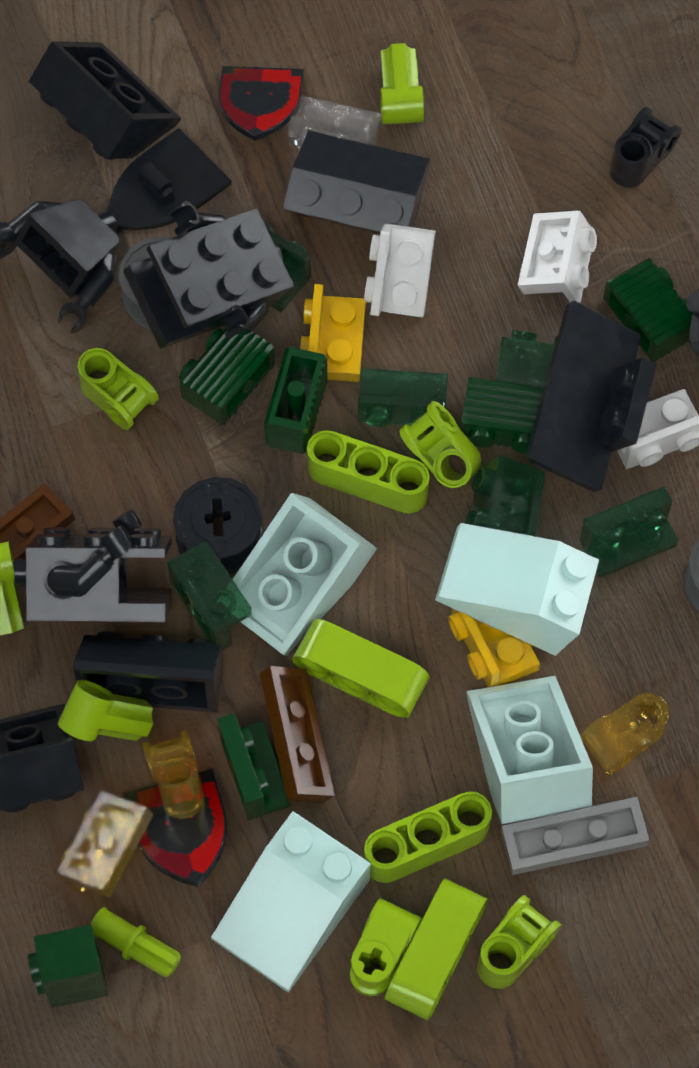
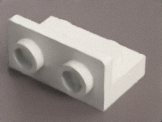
M580 210L537 213L533 215L518 281V287L523 294L563 292L569 302H581L583 289L587 287L589 282L588 265L591 252H594L596 249L597 237L594 228L589 225Z
M385 223L380 235L373 234L369 259L377 261L375 277L368 276L364 295V302L371 303L370 315L379 316L382 311L424 317L436 231Z
M685 389L647 402L637 444L617 450L626 469L639 464L642 467L650 466L661 460L665 454L678 449L685 452L699 446V415Z

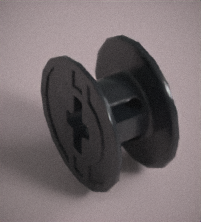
M212 477L198 481L182 493L175 505L173 524L176 530V543L180 555L190 567L206 575L225 576L238 572L264 533L261 524L262 510L258 498L246 485L231 478ZM216 517L224 518V535L214 536V518Z

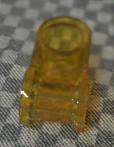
M654 693L639 694L612 713L602 716L589 725L580 734L581 740L605 774L610 775L627 765L639 753L656 743L663 736L666 728L665 725L669 718V708L665 700ZM641 713L644 718L653 716L655 718L654 724L652 725L648 720L640 723L638 721L639 714Z
M187 730L180 731L179 737L156 744H151L149 741L143 742L142 747L153 783L156 782L166 813L174 818H188L197 814L205 804V797Z

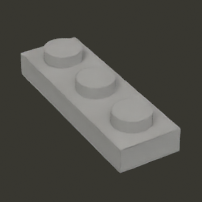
M638 797L501 826L500 831L511 875L646 847L650 841Z

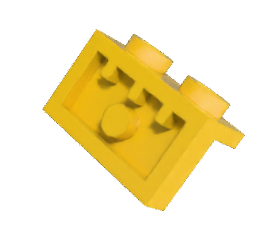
M315 284L313 299L305 298L304 324L311 325L310 336L301 337L300 349L326 356L328 380L360 382L366 302H364L363 298L323 296V285Z
M452 608V613L448 616L451 631L457 641L464 639L470 651V654L467 655L468 663L477 680L483 678L487 687L508 684L539 671L540 663L529 643Z

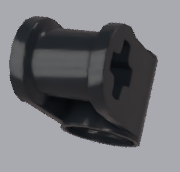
M644 107L615 143L610 165L612 180L622 187L632 188L639 186L659 162L670 154L680 138L682 129L677 125L670 127L654 117L651 109Z

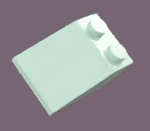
M291 493L217 604L281 654L287 656L304 638L313 620L321 619L353 585L377 548L312 499Z
M460 523L455 532L435 601L556 656L580 634L599 559L560 541Z
M556 676L467 691L468 704L490 794L501 824L545 817L592 806L593 767Z
M292 811L264 849L211 936V940L289 993L370 881L371 863Z

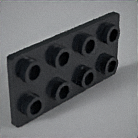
M576 301L566 304L525 456L527 461L592 492L602 490L611 452L637 444L657 365L644 357L636 359L641 339L639 333Z

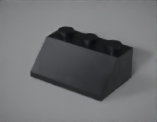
M52 41L28 81L40 92L39 96L42 101L56 108L67 118V125L74 131L83 134L93 144L94 151L108 160L134 158L174 128L181 120L180 116L102 42Z
M308 130L292 167L283 209L292 214L377 234L381 233L385 223L414 228L431 159Z
M102 631L97 633V635H84L74 660L73 670L76 682L79 680L94 682L106 688L112 694L146 700L153 708L218 712L223 667L221 645H215L210 640L202 638H192L187 642L169 641L167 638L159 635H145L142 639L124 638L121 634L111 631Z
M65 704L0 719V811L18 812L27 808L31 803L47 799L53 801L65 800L73 796L75 792L85 790L73 737L64 732L58 725Z

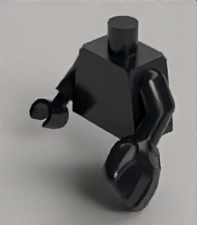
M76 199L63 204L60 202L37 201L8 223L0 222V259L11 254L18 246L69 298L77 295L79 298L75 303L70 302L62 306L58 317V323H60L66 314H75L79 321L74 324L71 333H76L83 326L85 310L89 305L93 308L113 283L117 266V257L114 254V250L120 242L116 234L118 229L117 222L109 212H101L96 215L81 200Z

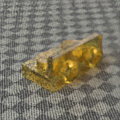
M101 791L95 803L86 811L83 825L72 845L63 853L61 865L56 873L76 892L83 893L86 888L110 897L148 827L153 814L146 806Z

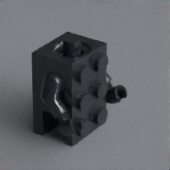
M184 201L166 212L167 216L173 217L177 222L178 227L174 231L178 236L148 246L146 250L150 258L130 264L123 270L160 349L224 325L228 329V332L225 333L228 340L237 334L247 335L268 314L269 307L294 287L283 264L282 252L279 246L272 241L257 209L226 219L223 215L197 212L196 208L189 201Z
M129 510L114 519L112 523L115 528H90L87 535H71V529L67 527L44 528L43 534L36 535L26 547V559H16L14 565L15 586H26L27 621L165 622L172 607V589L127 588V558H165L172 545V536L161 535V529L141 528L142 524L133 510Z

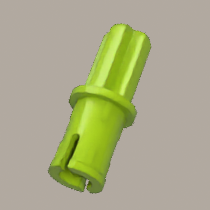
M102 907L91 922L95 936L123 952V959L129 960L133 958L163 977L170 976L176 970L181 959L179 952L147 934L145 926L140 925L136 927L110 912L106 907Z

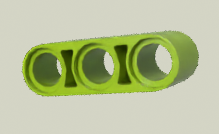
M325 430L317 432L308 441L307 469L310 477L317 483L402 513H415L426 505L430 476L426 466L418 460L334 431ZM323 454H332L336 459L324 462L317 459V457ZM364 468H372L378 473L372 476H363L358 471ZM412 482L419 487L409 491L402 489L399 485Z
M322 619L313 620L292 658L293 663L298 668L307 669V673L310 676L400 718H408L430 679L427 671L418 664Z
M469 791L376 830L369 835L364 848V859L371 863L370 878L381 883L393 882L480 844L486 839L490 830L492 817L490 802L480 793ZM464 812H474L481 817L482 822L476 826H466L460 822L458 817ZM423 830H432L438 834L440 840L435 844L425 845L420 843L415 836ZM387 848L394 851L398 857L392 863L383 864L376 861L373 854L379 849Z
M444 878L390 982L384 999L428 1021L436 1009L478 925L488 899Z

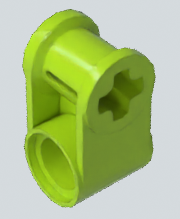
M89 349L79 358L77 367L81 392L122 429L129 430L134 424L133 419L148 404L155 405L158 402L159 396L152 385L145 378L130 370L106 349ZM95 371L107 373L105 377L100 379L89 377Z
M432 401L427 405V412L411 426L405 424L399 430L406 446L422 460L436 477L437 481L443 486L459 488L466 484L480 469L481 455L477 447L462 432L445 407L436 401ZM430 426H433L434 429L430 433L425 435L424 431L428 429ZM449 455H456L464 460L466 464L465 473L455 472L450 467Z
M526 895L521 896L503 917L499 926L485 940L481 947L477 971L483 983L491 988L503 989L512 985L534 958L541 955L562 927V924L557 920L550 922L530 906V899ZM496 953L504 954L511 960L512 966L507 969H497L492 966L488 957Z
M381 898L377 900L351 958L350 981L356 991L370 997L378 996L388 989L423 919L422 917ZM372 962L380 965L379 970L375 969L372 975L364 973V968H369Z

